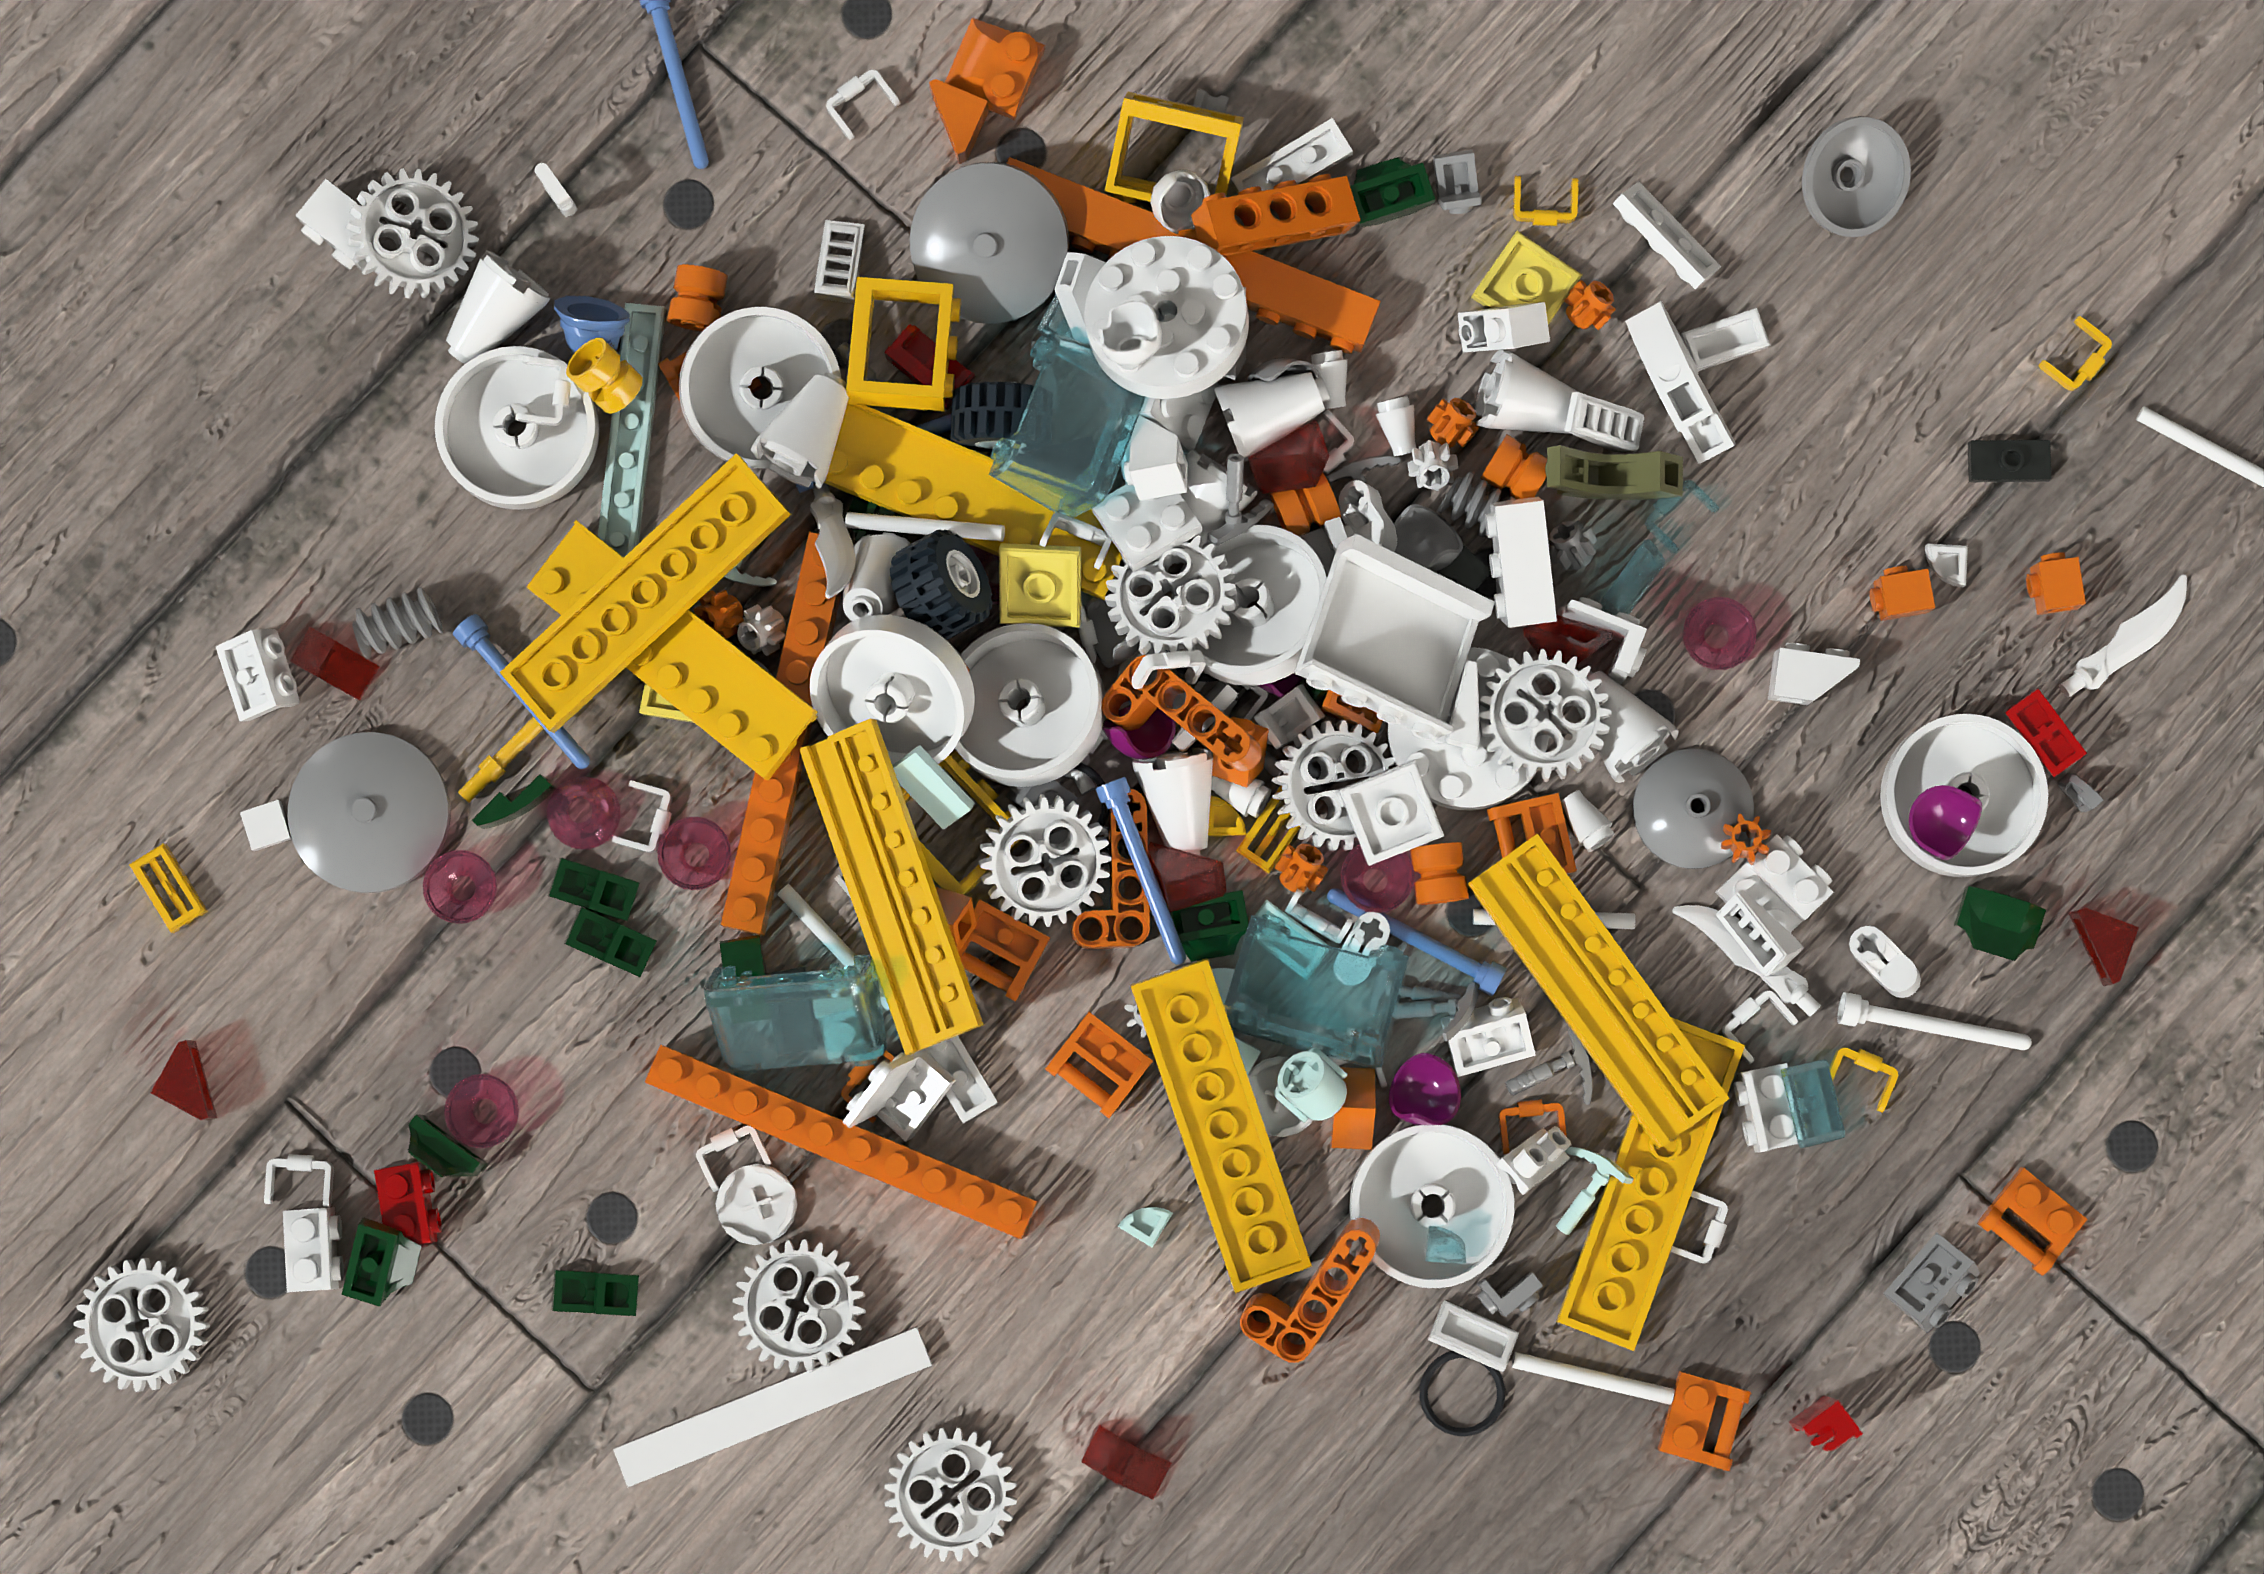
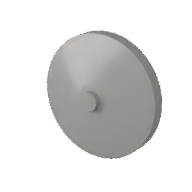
M998 162L970 164L942 177L922 198L913 217L910 231L911 259L919 281L953 284L954 298H961L960 318L985 324L1003 323L1018 319L1044 303L1054 292L1064 259L1070 249L1067 221L1059 202L1050 189L1029 172L1013 165Z
M361 732L331 741L307 760L293 783L288 801L287 817L293 844L302 860L316 875L328 883L345 890L359 893H380L394 890L410 883L431 866L442 850L448 835L451 805L448 789L440 771L424 752L396 736L377 732Z

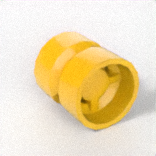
M595 338L583 344L571 357L566 368V375L583 392H589L590 398L603 411L610 414L625 408L636 397L642 386V376L626 360L620 362L618 352L603 338Z

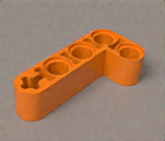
M1146 655L1136 657L1102 699L1103 714L1107 719L1124 730L1133 731L1139 729L1158 707L1232 768L1238 771H1247L1254 768L1261 759V747L1255 738L1170 669H1156L1157 676L1151 684L1144 685L1142 689H1134L1132 686V676L1142 658ZM1186 693L1184 704L1180 708L1173 709L1175 698L1179 694ZM1131 701L1130 711L1126 715L1119 717L1121 705ZM1215 717L1216 722L1213 729L1207 733H1202L1204 722L1208 718ZM1229 737L1243 748L1240 754H1237L1225 744Z
M1130 789L1131 792L1128 793L1130 804L1138 808L1137 811L1132 813L1135 825H1139L1138 833L1148 856L1146 800L1140 792ZM1112 808L1109 809L1108 827H1110L1109 855L1111 856V861H1109L1110 910L1083 912L1075 919L1071 928L1072 939L1077 945L1085 949L1137 947L1146 940L1150 930L1149 903L1131 859L1123 858L1118 852V842L1123 839L1121 831L1117 832L1116 830L1118 823ZM1132 878L1137 881L1140 886V894L1136 899L1129 900L1121 896L1118 887L1122 879ZM1132 918L1138 921L1141 926L1139 938L1127 940L1121 935L1119 927L1122 920ZM1093 919L1098 922L1101 928V935L1097 940L1088 941L1082 938L1079 932V925L1083 920Z
M1366 1218L1351 1220L1345 1226L1293 1307L1268 1293L1253 1295L1248 1300L1240 1318V1327L1243 1333L1287 1362L1297 1363L1303 1361L1310 1354L1372 1260L1380 1240V1231L1377 1225ZM1363 1237L1366 1242L1359 1246L1355 1256L1349 1253L1353 1241ZM1331 1268L1343 1269L1348 1278L1345 1280L1333 1279L1328 1270ZM1311 1300L1320 1301L1327 1310L1322 1313H1316L1308 1307L1307 1302ZM1261 1310L1269 1315L1271 1321L1267 1323L1258 1322L1253 1318L1251 1312ZM1290 1332L1298 1333L1304 1338L1305 1343L1295 1345L1287 1339L1286 1334Z

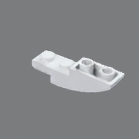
M1662 301L1626 319L1625 322L1655 389L1677 431L1682 432L1698 464L1735 446L1736 442L1698 375L1699 369Z

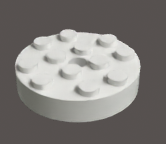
M1153 237L1125 247L1112 256L1096 274L1090 285L1085 302L1084 319L1086 332L1098 364L1118 385L1130 392L1149 398H1181L1210 387L1226 375L1234 366L1244 348L1248 335V307L1243 285L1235 269L1215 249L1185 237ZM1127 301H1144L1155 309L1158 321L1160 319L1159 312L1162 316L1167 314L1175 315L1168 322L1159 321L1162 330L1161 345L1142 364L1121 365L1106 357L1100 343V328L1105 329L1107 327L1109 310Z
M744 308L726 314L711 323L691 344L680 372V403L691 431L714 455L728 461L737 453L750 468H768L772 462L764 455L758 460L751 452L755 439L814 375L824 376L826 372H829L841 378V374L830 345L822 334L806 320L777 308ZM756 377L767 379L771 385L769 396L763 400L755 398L750 388H748Z
M522 346L493 349L476 356L463 365L444 388L435 415L437 447L451 475L478 499L500 508L516 510L541 507L569 493L589 470L599 441V419L594 401L590 398L589 392H583L568 376L566 381L571 382L569 406L563 407L560 424L551 426L528 423L524 432L518 435V440L515 436L508 434V428L516 420L517 413L554 418L555 406L552 403L555 380L559 378V368L528 365L522 363L523 356L560 359L545 351Z
M1253 525L1240 535L1220 545L1214 544L1217 551L1215 557L1224 555L1227 560V565L1224 569H1232L1234 579L1228 583L1236 585L1237 594L1228 598L1235 601L1236 610L1224 611L1229 615L1231 624H1218L1222 635L1220 639L1212 635L1206 637L1209 649L1206 650L1199 643L1194 645V650H1200L1206 663L1204 672L1220 681L1242 686L1268 684L1283 679L1295 672L1328 577V573L1318 555L1299 536L1279 527ZM1210 540L1207 541V542L1202 546V549H1204L1206 546H1208L1209 544H1211V543H1213V542H1211ZM1184 564L1179 573H1182L1187 566L1186 564ZM1196 575L1193 580L1201 579L1202 576ZM1172 593L1171 600L1175 599L1178 595ZM1203 593L1196 594L1190 599L1189 603L1194 606H1200L1208 600L1209 596ZM1258 600L1257 604L1260 607V609L1257 608L1255 605L1246 608L1248 604ZM1171 616V618H1172V624H1173L1174 621H1175V618Z
M871 615L859 618L845 625L823 649L814 664L810 677L812 707L818 711L816 714L818 716L817 720L827 736L867 719H876L892 765L919 745L939 764L953 751L967 730L974 712L973 683L960 655L948 641L927 625L901 616Z
M1018 623L1006 625L984 634L961 653L960 657L970 669L969 674L973 683L975 704L971 722L955 746V749L976 772L999 784L1030 787L1042 785L1062 777L1085 759L1095 745L1103 727L1105 715L1102 711V699L1105 695V690L1094 663L1072 638L1049 626L1034 623ZM1032 698L1028 706L1022 709L1020 714L1016 710L1018 703L1023 699Z
M1470 647L1466 662L1469 660L1477 662L1480 702L1482 696H1493L1485 689L1487 681L1499 684L1494 675L1495 670L1500 668L1507 673L1510 672L1507 665L1510 658L1488 649ZM1460 677V680H1459V683H1458V686H1457V689H1456V692H1455V696H1454V699H1453V702H1452V705H1451V708H1450V711H1449V714H1448V717H1447V720H1446V723H1447V724L1450 723V719H1451L1452 711H1453V708H1454V704H1455V700H1456L1458 688H1459V685H1460L1461 677ZM1534 681L1532 683L1533 689L1539 695H1543ZM1522 690L1517 691V695L1520 698L1534 705ZM1479 704V713L1489 710ZM1509 708L1504 713L1505 718L1512 724L1518 725L1526 721L1525 713L1519 708ZM1548 709L1544 712L1539 711L1536 719L1540 722L1544 719H1549ZM1479 721V744L1476 751L1447 744V741H1445L1446 735L1432 741L1423 740L1413 735L1412 729L1400 723H1388V743L1395 766L1397 767L1415 760L1430 800L1437 805L1466 811L1490 808L1511 799L1531 781L1527 780V768L1521 767L1516 774L1511 773L1514 762L1510 759L1501 765L1498 764L1502 753L1500 749L1488 752V745L1494 739L1493 737H1481L1480 733L1489 723ZM1540 735L1535 738V745L1542 752H1546L1549 736Z
M1955 714L1925 724L1907 736L1895 749L1886 765L1882 778L1880 793L1881 809L1891 837L1911 860L1938 874L1952 877H1972L2009 865L2032 845L2046 817L2048 784L2038 755L2026 739L2017 731L1987 716ZM1940 785L1958 788L1960 785H1963L1970 789L1972 796L1982 802L1981 817L1973 835L1964 848L1952 859L1942 860L1923 849L1914 840L1909 828L1910 809L1916 798L1929 788Z
M1448 1125L1411 1126L1401 1129L1380 1141L1360 1164L1350 1193L1351 1220L1356 1218L1369 1219L1377 1225L1380 1231V1240L1371 1261L1389 1276L1406 1284L1424 1288H1444L1461 1284L1488 1268L1501 1253L1508 1240L1515 1211L1514 1194L1510 1178L1506 1171L1501 1170L1496 1165L1500 1159L1494 1151L1469 1132ZM1436 1194L1442 1201V1211L1436 1217L1429 1218L1423 1215L1421 1203L1424 1196ZM1363 1237L1357 1239L1360 1245L1366 1242Z

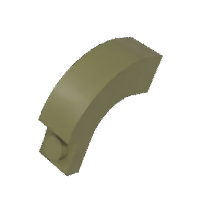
M1561 445L1547 447V463L1545 466L1547 487L1557 489V494L1608 500H1646L1683 496L1682 456L1663 451L1637 454H1598Z

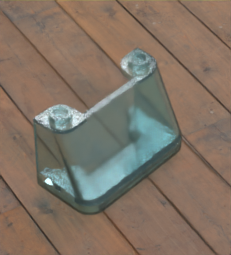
M1050 333L1045 337H1039L1031 350L1030 356L1034 358L1033 367L1040 371L1017 432L1010 436L1009 439L1001 438L993 448L991 459L994 462L989 475L1051 511L1075 518L1098 506L1110 492L1146 397L1130 392L1114 382L1098 364L1090 344L1056 333Z
M1265 914L1262 917L1251 915L1224 1004L1231 1029L1245 1035L1306 1051L1317 1048L1328 1057L1373 1068L1382 1067L1409 964V956L1403 955L1400 949L1388 945H1381L1379 949L1371 950L1368 956L1291 936L1290 929L1284 926L1285 921L1277 916Z
M855 955L853 958L854 965L845 966L841 969L839 963H833L828 970L764 976H752L751 971H743L740 978L736 976L735 966L715 967L704 986V994L725 1068L734 1071L736 1076H748L755 1074L761 1069L853 1062L856 1066H868L878 1061L877 1058L885 1053L887 1040L878 975L871 955Z

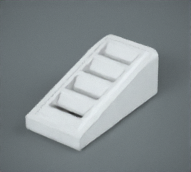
M825 220L814 290L816 299L855 303L856 282L860 271L865 224ZM833 232L854 234V242L833 240L832 234ZM831 248L852 250V256L830 254ZM829 262L849 264V271L828 269ZM827 277L848 279L847 285L826 283Z
M1572 392L1565 432L1613 452H1636L1639 448L1644 415L1632 409L1589 395ZM1587 408H1589V410H1588V416H1587V421H1586V426L1583 427V426H1584V421H1585V416H1586V410H1587Z
M1469 660L1463 669L1449 723L1454 728L1452 733L1446 735L1445 741H1447V744L1475 751L1479 744L1477 662Z
M1743 890L1738 891L1716 913V916L1764 977L1783 969L1804 948L1786 928ZM1742 909L1746 915L1739 920L1735 915ZM1751 923L1756 927L1753 931L1748 928ZM1763 936L1766 942H1764L1760 938Z

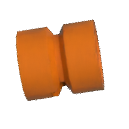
M690 264L678 265L673 289L678 292V296L673 297L670 301L667 322L677 327L702 332L721 316L722 309L717 305V301L724 298L728 276L721 271Z
M1506 434L1480 479L1486 480L1488 484L1495 488H1509V496H1513L1515 500L1532 498L1536 496L1547 477L1545 472L1547 457L1537 451L1529 455L1526 453L1525 444Z
M1322 471L1306 477L1301 482L1300 489L1298 490L1289 484L1270 492L1271 502L1274 504L1273 507L1282 529L1290 531L1299 537L1310 533L1311 523L1313 522L1320 527L1324 525L1325 521L1337 517L1341 518L1334 493Z
M1462 842L1425 845L1410 850L1412 867L1415 872L1421 874V878L1414 882L1417 905L1440 904L1469 899L1466 876L1457 873V870L1463 866L1464 861Z

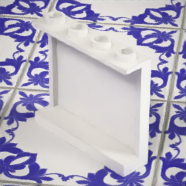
M1355 534L1338 545L1295 674L1306 678L1307 684L1316 689L1331 690L1341 695L1342 700L1349 705L1366 707L1377 712V717L1387 723H1400L1412 729V734L1420 739L1428 741L1438 739L1453 731L1454 727L1447 724L1446 720L1478 623L1491 616L1495 602L1373 541Z

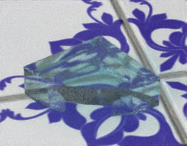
M1429 1226L1425 1247V1261L1464 1264L1466 1263L1465 1243L1460 1236L1448 1229Z

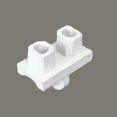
M1554 1126L1549 1131H1546L1543 1127L1502 1157L1496 1165L1501 1170L1509 1173L1508 1176L1511 1183L1517 1184L1518 1190L1524 1195L1570 1159L1565 1150L1571 1145V1142L1558 1127Z

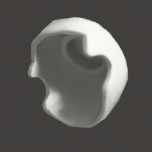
M1178 170L1165 174L1153 187L1150 202L1154 217L1163 227L1175 234H1178L1180 230L1195 229L1191 214L1203 204L1202 200L1205 197L1210 196L1207 183L1192 171Z
M1127 301L1109 310L1107 327L1105 329L1100 328V343L1106 357L1121 365L1142 364L1159 349L1162 342V330L1154 307L1144 301Z

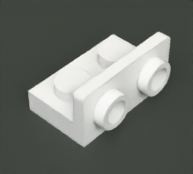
M276 629L250 630L215 646L240 722L251 721L278 708L293 707L300 703L296 681L291 675L284 653V644L279 638Z
M1501 997L1492 1000L1486 1006L1475 1008L1463 1028L1448 1041L1457 1077L1536 1056L1526 1012L1518 998ZM1455 1015L1440 1019L1443 1029L1449 1025Z
M1787 1063L1737 1073L1739 1081L1734 1082L1733 1086L1738 1106H1745L1748 1121L1743 1122L1742 1127L1747 1146L1753 1145L1754 1151L1757 1153L1805 1143Z
M335 1207L283 1211L287 1292L338 1289V1281L344 1279V1261L342 1256H337L336 1240L342 1238V1221L340 1215H335Z

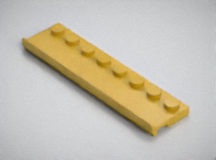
M847 403L827 478L824 482L830 486L905 517L1004 525L1005 537L1003 542L962 538L964 542L999 556L1001 543L1039 545L1049 521L1055 513H1062L1105 531L1092 512L1091 505L1095 501L866 405ZM1054 528L1046 545L1081 547V591L1105 601V596L1109 592L1106 580L1115 578L1111 567L1112 565L1120 566L1122 562L1121 553L1113 541L1100 569H1096L1094 565L1102 546L1069 534L1059 528Z
M577 520L573 522V527L526 586L560 615L624 558ZM690 609L626 667L766 780L771 778L798 743L796 740L809 723H813L818 717L816 715L818 711Z
M867 719L830 735L827 739L814 745L800 748L803 763L905 1055H912L915 1052L983 1026L980 1012L877 720Z
M1538 833L1467 884L1658 1149L1668 1144L1676 1136L1730 1099Z

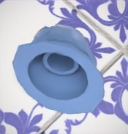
M564 296L556 299L554 302V310L560 317V327L564 329L566 342L572 355L583 344L595 338H603L615 350L617 349L620 336H623L625 332V325L630 321V313L624 308L608 300L589 296Z

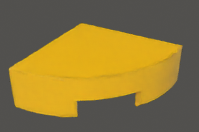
M1211 796L1208 837L1246 836L1245 824L1238 811L1223 799Z

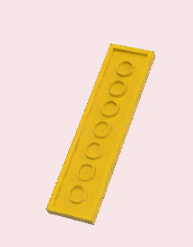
M736 453L500 671V674L550 732L555 733L782 524L791 513L743 458Z
M1205 958L1130 984L1234 1292L1238 1293L1312 1267L1208 959Z
M1672 1018L1720 1086L1728 1094L1745 1045ZM1724 1103L1660 1149L1655 1146L1634 1115L1631 1114L1614 1162L1632 1176L1634 1180L1631 1184H1625L1614 1176L1609 1175L1610 1179L1605 1185L1556 1322L1632 1351L1635 1350Z

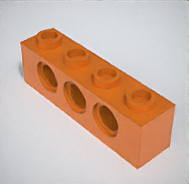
M1322 174L1311 178L1308 183L1298 185L1296 180L1284 181L1275 185L1273 189L1264 191L1261 190L1260 186L1250 187L1231 197H1226L1225 193L1212 194L1202 200L1203 204L1191 214L1199 242L1215 249L1222 256L1342 235L1361 221L1347 176L1332 178L1331 174ZM1305 202L1312 206L1314 213L1307 208ZM1270 209H1273L1278 214L1279 219L1272 215ZM1234 215L1242 219L1244 226L1237 222Z

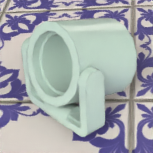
M1313 1048L1309 1051L1293 1055L1284 1063L1278 1075V1086L1274 1090V1096L1303 1123L1308 1118L1311 1120H1325L1336 1114L1344 1104L1347 1096V1087L1343 1079L1348 1074L1322 1051Z

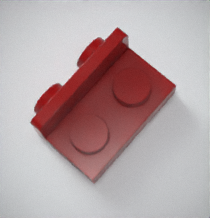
M421 1162L374 1170L382 1223L400 1230L404 1237L419 1245L438 1242L437 1233L442 1232V1223L438 1208L432 1209L430 1193L435 1192L433 1171L429 1168L426 1169V1166Z

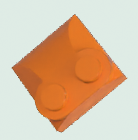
M972 18L945 83L987 100L990 111L1015 120L1045 51V45L1036 42L1027 33L1011 32Z

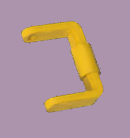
M1514 176L1513 217L1517 221L1532 222L1533 225L1557 226V223H1572L1578 214V178H1572L1570 213L1558 212V210L1538 209L1520 211L1521 176Z
M2078 316L2074 323L2102 346L2096 353L2093 352L2078 370L2079 374L2074 381L2070 380L2045 360H2042L2039 364L2041 370L2069 391L2076 390L2085 379L2091 381L2105 363L2103 357L2112 346V341L2109 337L2081 316Z
M1839 1048L1835 1052L1822 1087L1827 1090L1830 1088L1843 1056L1854 1060V1064L1877 1073L1880 1071L1890 1076L1876 1109L1883 1113L1898 1079V1071L1894 1067L1882 1063V1057L1863 1049H1859L1856 1052L1849 1048Z

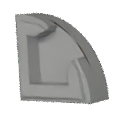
M2067 773L2057 782L2059 788L2083 813L2093 810L2103 801L2093 788L2074 774Z

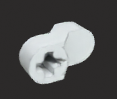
M1359 480L1346 484L1339 496L1341 517L1345 523L1351 526L1354 535L1358 534L1395 552L1397 547L1395 525L1383 508L1379 492Z
M1367 912L1361 915L1354 923L1333 965L1334 974L1342 984L1348 986L1358 985L1370 974L1390 934V926L1384 916L1376 912ZM1362 945L1365 946L1362 953L1358 952Z
M1864 926L1854 931L1850 937V950L1856 960L1876 981L1895 997L1905 998L1916 993L1920 987L1921 978L1914 963L1876 927ZM1883 959L1888 962L1887 965L1882 961Z

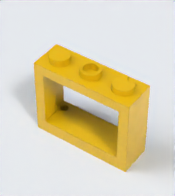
M1127 92L1123 99L1105 192L1113 193L1114 198L1127 203H1136L1137 199L1150 202L1156 182L1123 175L1134 117L1227 137L1215 194L1225 193L1227 197L1244 117Z
M857 277L846 393L849 396L848 404L934 411L945 410V398H953L955 379L954 374H948L949 360H956L958 336H951L952 322H960L961 298H954L953 284ZM874 300L939 304L932 386L867 381Z
M956 750L938 764L957 781L999 827L1001 826L995 818L996 815H1000L1007 820L1011 817L1009 809L1004 813L994 802L998 794L984 779L976 783L966 773L971 766ZM900 786L905 803H907L912 797ZM1019 839L1015 841L1011 845L1010 853L1013 850H1015L1025 839ZM920 842L932 879L942 889L967 895L982 881L981 877L990 872V870L983 869L978 864L963 880L958 882Z

